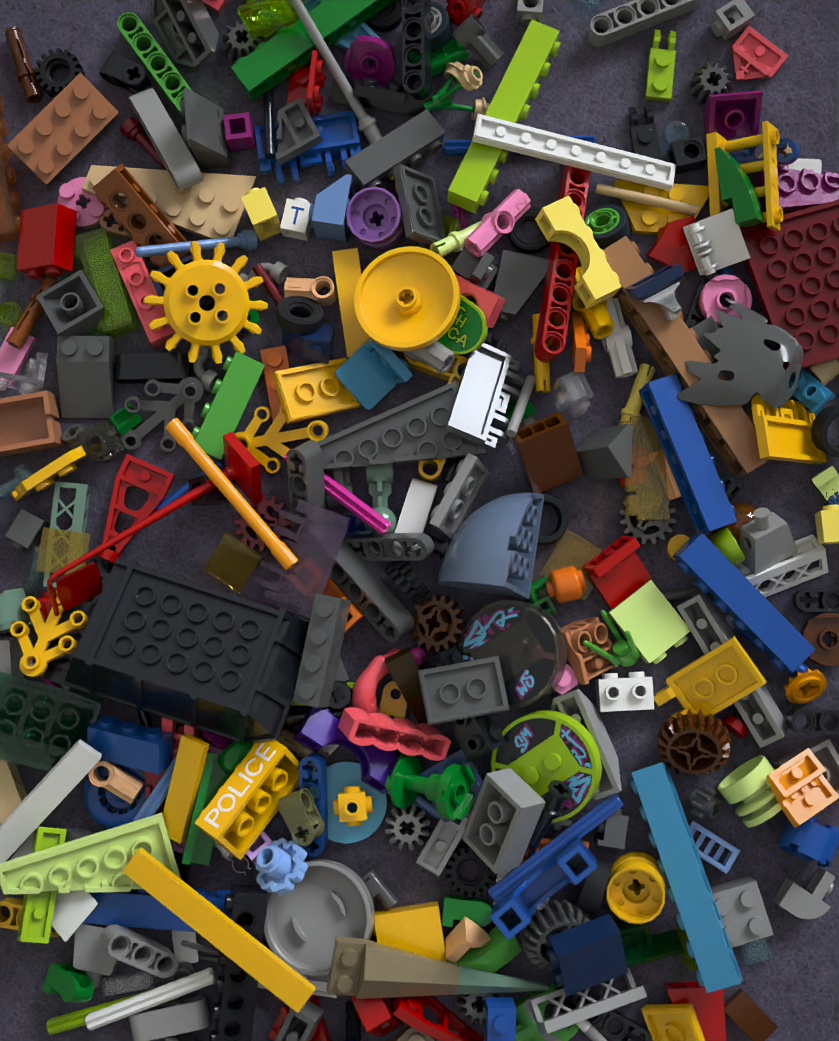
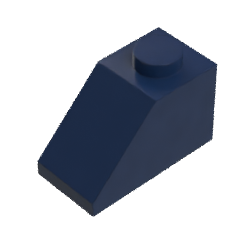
M322 324L316 332L304 335L291 333L282 328V343L303 361L329 364L334 345L335 325Z

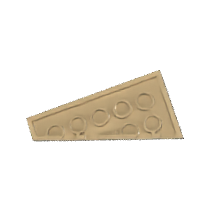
M91 165L82 187L83 192L95 196L96 192L92 188L116 167ZM125 167L176 228L204 239L235 236L245 210L241 197L247 191L253 189L256 181V176L201 173L203 177L202 182L179 192L167 170ZM118 193L119 200L124 204H128L126 195Z

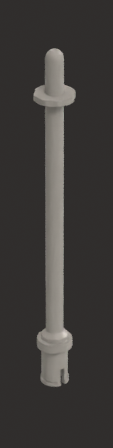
M289 0L357 116L359 132L362 131L369 144H373L383 137L375 123L377 122L376 118L367 115L357 96H354L351 85L302 1Z

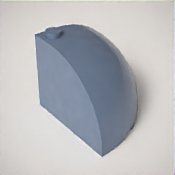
M513 493L493 499L475 510L454 534L439 571L438 584L449 589L529 599L545 495L542 493Z

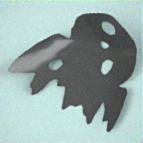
M725 298L726 301L732 304L729 307L739 313L742 319L716 310V314L719 315L718 320L723 325V328L716 329L713 333H704V336L720 349V352L714 355L718 362L709 364L686 361L685 363L689 367L688 371L701 378V380L677 395L678 399L703 405H743L748 403L751 397L758 392L762 400L768 402L772 407H781L792 397L796 390L804 355L802 346L784 329L775 325H768V320L764 316L738 302ZM764 339L778 343L780 349L778 351L770 350L764 345ZM785 361L789 362L787 370L783 368ZM722 370L732 371L734 379L731 381L720 380L718 374ZM794 372V383L792 387L789 388V379L791 374Z

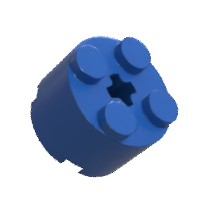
M814 816L795 828L787 817L776 845L806 862L816 860L818 861L816 866L829 869L839 845V829L828 824L826 826L817 824L818 819Z

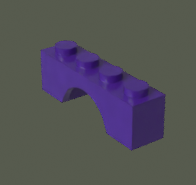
M313 707L307 711L293 739L314 752L332 744L348 748L355 754L360 763L361 781L382 794L388 792L385 787L386 779L392 774L398 762L399 753L395 750H381L374 746V744L361 746L352 743L338 728L340 720L334 717L333 713L325 707Z

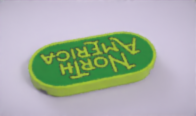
M461 295L460 307L454 323L437 342L454 352V354H467L476 351L482 346L487 337L488 326H486L484 312L473 302Z

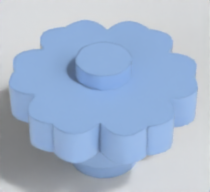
M280 838L278 841L271 842L269 846L263 847L257 855L256 869L259 871L256 877L257 883L266 892H274L279 896L292 892L295 883L303 880L308 868L307 863L304 862L307 852L302 846L295 843L294 840L288 841L285 838Z

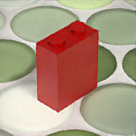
M59 203L21 210L17 271L27 274L28 278L36 280L43 279V276L59 277L61 273L73 271L76 210Z

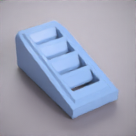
M692 821L689 826L692 836L696 830L701 832L695 843L700 858L727 874L741 850ZM708 836L711 840L704 852L699 850V847L705 837ZM715 842L720 844V847L712 858L708 854ZM727 848L730 852L722 864L718 859L724 849Z

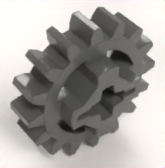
M652 488L648 490L644 497V491L641 489V500L650 501L648 505L641 506L635 504L640 501V489L637 491V497L630 493L628 495L630 502L624 500L621 503L625 510H619L617 513L623 517V520L618 522V525H625L626 527L622 534L630 533L631 537L640 539L641 546L645 545L647 540H649L650 545H655L656 537L660 541L665 540L666 538L663 533L670 534L673 531L668 525L676 523L674 518H670V514L674 513L675 509H669L667 506L671 500L663 501L662 492L655 496ZM658 507L662 510L663 519L658 514ZM652 509L649 515L651 520L642 525L644 522L642 514ZM630 515L634 517V527L630 522ZM647 528L658 530L653 534H643Z

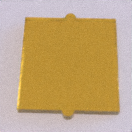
M43 527L41 544L37 547L39 556L36 571L55 573L88 553L91 534ZM86 561L62 575H66L72 571H75L85 566Z
M226 532L204 570L216 577L220 584H226L239 594L263 556L248 547L247 542L242 543Z

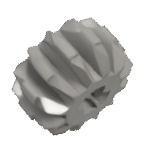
M412 804L410 812L407 811V808H401V814L396 808H393L391 812L395 818L386 817L385 822L393 826L385 828V833H395L391 836L389 842L392 844L399 839L398 849L402 850L404 842H408L409 850H413L414 840L420 846L424 844L423 839L419 835L429 836V831L421 827L430 825V820H420L424 817L425 811L421 810L416 815V804ZM401 822H413V831L410 832L406 830L403 832L401 830L403 827V824H401Z

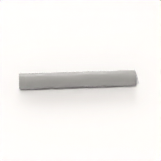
M528 375L525 379L508 424L506 435L509 437H515L536 382V378L532 375Z

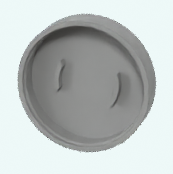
M318 859L306 862L308 868L301 882L295 883L292 892L285 893L282 896L274 892L268 893L264 934L272 952L296 972L309 976L329 975L336 937L370 940L375 920L371 894L358 874L341 863Z

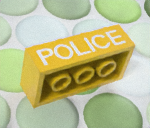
M277 741L254 743L242 762L236 766L232 775L219 788L212 801L200 813L195 824L218 845L241 860L279 810V799L292 793L298 785L300 762L287 747Z

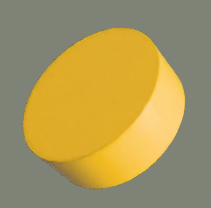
M682 534L670 538L666 545L668 556L677 561L673 555L690 538Z

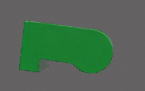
M444 894L442 926L453 927V919L461 920L463 917L469 918L480 927L486 926L492 921L490 918L492 906L483 898Z
M50 963L42 990L47 994H61L62 1000L67 1003H86L93 996L94 983L88 975L79 969H75L70 963Z

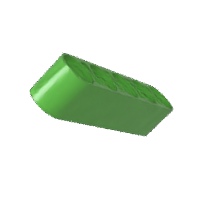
M131 12L122 14L118 18L117 26L125 42L179 116L186 122L185 116L181 114L180 99H184L183 89L188 88L191 91L192 89L139 17ZM131 27H136L132 31H127ZM150 46L148 50L141 51L144 47ZM162 65L165 66V67H164L162 70H160V71H156V70H155L158 66H162ZM173 85H179L176 90H169Z

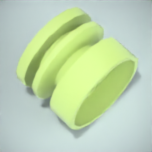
M763 755L756 756L740 765L727 775L717 788L729 804L740 802L736 807L735 813L740 817L743 816L742 822L748 828L765 822L782 810L766 778L769 773L774 771V768Z

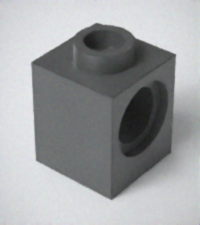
M21 508L5 536L13 540L12 546L23 552L26 549L36 551L49 529L50 523L32 512Z

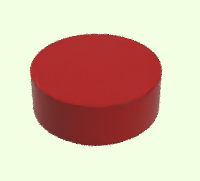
M726 715L722 720V726H726L730 733L740 739H744L749 732L748 727L733 715Z

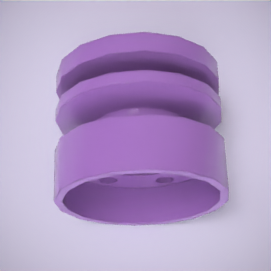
M375 186L364 188L357 192L348 203L346 211L347 224L352 233L366 246L377 250L387 249L397 244L403 237L405 228L400 204L394 195L386 189ZM380 216L382 218V225L377 226L375 223L377 222V217Z

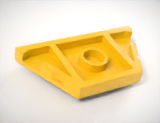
M614 180L613 182L614 187L698 205V211L696 216H694V220L709 197V186L673 183V188L667 191L627 180ZM620 199L622 202L621 206L626 215H628L629 224L634 234L659 235V228L664 227L666 223L692 216Z
M94 439L86 445L83 444L65 453L22 481L15 488V491L10 494L18 502L35 490L39 492L55 484L53 478L58 475L59 477L69 475L78 469L76 466L78 462L100 449L101 446Z

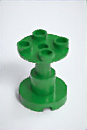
M405 754L399 756L392 774L387 777L385 783L386 790L390 791L391 800L397 808H408L415 802L418 794L422 793L425 794L427 800L436 802L438 813L444 819L456 821L455 819L461 820L467 815L474 798V794H470V785H475L474 774L470 767L452 764L444 770L442 775L434 773L428 778L418 776L422 773V765L417 756Z

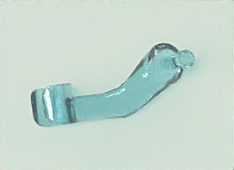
M23 463L16 467L13 471L16 477L0 485V497L8 495L22 481L30 477L32 471L26 464Z

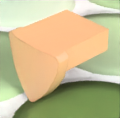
M463 917L461 922L445 938L446 959L456 963L470 947L478 948L486 945L490 941L489 935L475 922L467 917Z

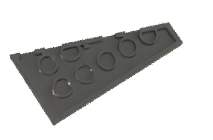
M455 381L317 442L323 453L324 471L466 457L468 453L474 456L487 455V451L484 446L445 430L458 388Z

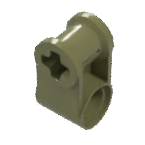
M300 789L279 799L278 808L280 814L284 818L295 843L300 846H307L313 842L314 838L319 837L324 832V821L308 789Z

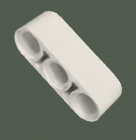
M416 478L412 479L395 533H423L438 485ZM394 541L395 549L402 553V546L397 541Z

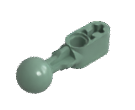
M393 464L367 466L366 478L368 494L372 497V509L391 523V528L387 533H394L397 527V518L388 509V497L392 494ZM364 522V529L367 534H379Z

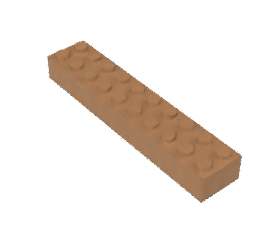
M627 236L605 248L603 251L606 254L607 262L612 271L618 275L622 286L613 298H618L622 312L664 375L669 376L676 373L678 380L684 386V390L700 381L701 378L688 371L689 367L685 362L696 361L712 364L713 358L707 350L701 348L696 332L692 328H688L683 321V313H677L678 317L668 321L660 305L653 302L644 303L628 297L625 290L626 287L654 273L650 264L644 263L640 257V250L634 241L630 242ZM719 372L718 378L727 381L724 374ZM688 402L694 410L696 423L735 481L769 460L760 459L755 424L753 423V418L747 416L742 409L743 405L714 406Z

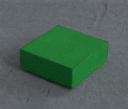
M124 406L109 417L111 423L122 436L143 421L137 412L130 413Z

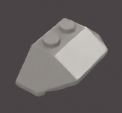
M579 689L553 698L550 710L564 713L581 723L592 735L599 749L602 774L599 787L593 799L598 800L621 792L618 756L598 709Z

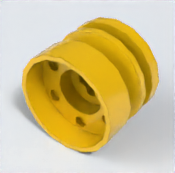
M629 852L621 855L614 861L607 884V901L610 909L618 918L628 923L643 924L652 921L661 913L665 904L666 875H662L658 861L644 852ZM638 879L641 885H636V882L633 880Z

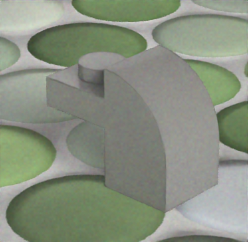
M818 867L805 889L786 878L772 901L796 917L802 919L818 918L824 915L831 907L823 902L822 899L831 893L834 887L833 881L836 877Z

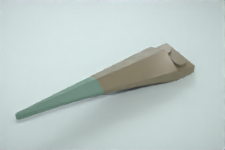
M349 937L335 938L326 988L328 995L356 996V999L550 990L546 983L477 970L410 953L364 938Z

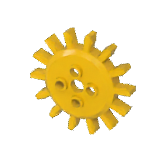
M193 241L190 243V252L193 261L190 263L182 264L178 255L173 251H169L166 254L168 261L176 270L170 278L164 276L159 271H151L149 276L155 282L165 286L164 294L161 297L154 295L144 297V303L151 306H163L165 315L151 321L149 327L151 330H156L170 324L175 332L166 341L165 348L168 351L176 348L181 339H185L191 342L188 352L189 362L195 363L199 356V348L203 345L211 347V357L218 364L222 363L223 356L220 344L226 341H230L237 352L243 354L246 351L244 344L236 336L242 328L247 329L253 334L261 333L262 329L257 324L248 321L247 317L250 309L262 311L268 309V303L261 300L250 301L248 290L258 287L264 281L262 277H252L243 282L238 272L246 266L248 258L245 255L238 257L231 267L223 264L224 243H217L212 260H203L199 243ZM218 283L224 286L222 294L215 292V286ZM190 285H195L198 289L197 294L194 296L188 293ZM204 295H209L214 299V307L209 311H204L199 305L200 298ZM221 310L227 314L226 319L223 321L217 318V313ZM193 312H197L200 315V320L196 323L190 319V315Z

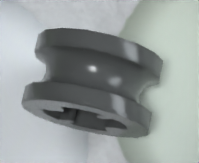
M75 424L64 431L62 440L73 450L85 444L89 439V434L83 431L82 425Z

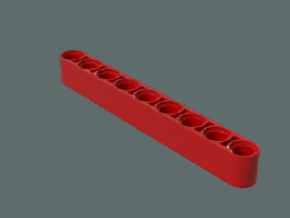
M563 164L557 201L570 196L572 202L578 206L584 221L591 171ZM551 242L534 347L536 358L543 363L552 362L565 347L578 262L576 252L560 242ZM557 272L561 273L564 278L560 277ZM553 296L558 297L561 302L556 301ZM549 319L555 321L557 326L552 325ZM545 343L551 345L554 351L549 350Z

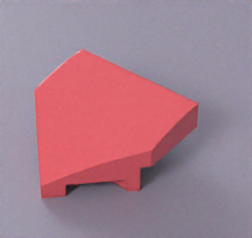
M748 25L732 46L736 81L772 78L789 55Z

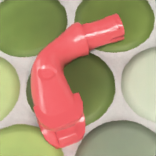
M392 648L384 655H378L373 658L355 682L351 707L360 708L368 714L380 713L376 700L377 685L390 672L386 666L385 658L401 651L400 649Z

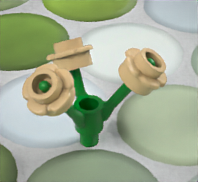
M459 62L448 63L444 72L447 82L437 94L431 96V100L424 103L425 109L429 112L435 109L439 111L443 108L444 110L471 112L472 120H476L477 114L485 115L490 104L486 103L483 97L481 100L474 99L472 106L452 104L449 99L451 95L461 88L472 91L482 86L483 75L481 70L476 66L468 64L464 66Z

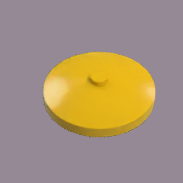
M400 247L378 256L363 271L355 289L354 309L361 327L377 344L395 351L418 350L433 344L450 329L460 307V287L451 266L440 255L421 247Z

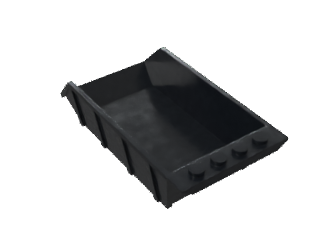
M94 558L89 561V563L95 562L99 568L102 579V593L65 611L60 624L69 620L70 615L77 610L84 612L88 616V624L82 629H75L63 635H69L77 641L76 651L72 654H64L48 662L46 671L38 677L238 743L252 744L278 741L294 697L310 621H303L287 613L286 609L279 608L277 610L240 598L238 594L233 592L227 594L187 581L185 577L180 575L178 577L141 566L137 561L130 560L128 562L116 558L114 565ZM79 616L75 623H80L83 616ZM63 636L51 641L48 650L58 646L59 640ZM68 641L65 644L64 648H69L72 644V641Z

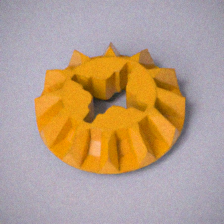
M807 668L804 673L798 672L797 676L789 678V683L784 686L785 696L794 704L809 703L817 699L824 692L827 680L818 669L812 671Z

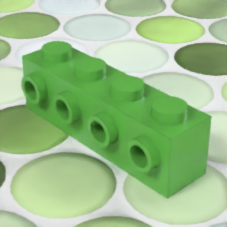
M237 351L233 357L228 355L222 368L226 371L223 380L217 379L211 393L215 394V397L211 404L206 402L200 417L204 418V421L200 428L195 426L192 432L194 440L203 451L219 461L224 455L223 435L229 432L234 433L265 366Z

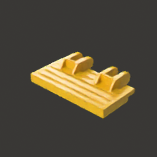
M758 394L752 398L751 410L760 459L809 464L827 462L826 453L817 449L812 441L811 428L815 414L806 412V406L800 401L788 400L781 408H774L768 402L763 401Z

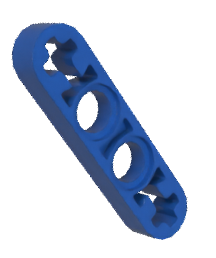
M313 752L306 755L299 763V790L303 788L308 789V786H314L319 792V797L314 798V802L324 821L325 829L319 837L314 838V843L302 846L307 852V856L317 857L328 845L327 765L322 755ZM311 761L313 766L317 767V769L314 772L313 767L308 765V763H310Z

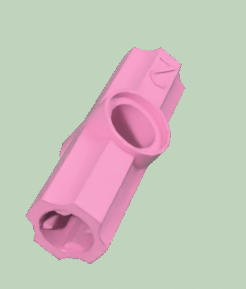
M515 189L492 212L486 213L481 223L464 239L467 250L476 257H481L503 234L511 232L515 222L531 207V200L528 195L520 189Z

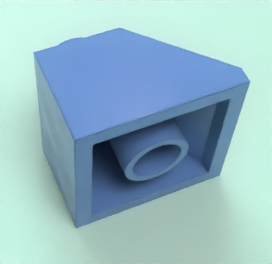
M346 174L316 195L315 204H310L309 220H311V228H314L316 237L347 241L349 226L347 224L346 211L348 203L355 195L352 175Z

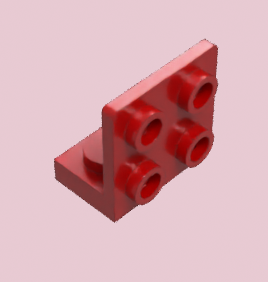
M317 50L312 51L310 67H301L290 75L286 103L288 105L301 98L310 117H315L317 112L322 111L323 97L320 96L321 88L325 87L326 73L323 72L324 62L319 59Z
M622 535L582 566L610 608L616 607L651 579V575L635 552L641 546L635 537Z

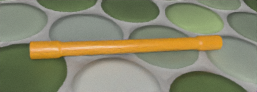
M178 418L170 421L165 427L169 434L187 451L267 545L272 555L286 571L291 569L299 561L284 542L279 540L198 445Z

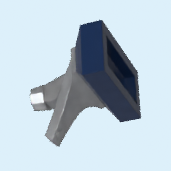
M669 264L626 287L625 290L629 298L637 299L644 303L653 302L660 305L668 321L678 317L677 313L681 312V306L675 298V290L685 273L681 264Z

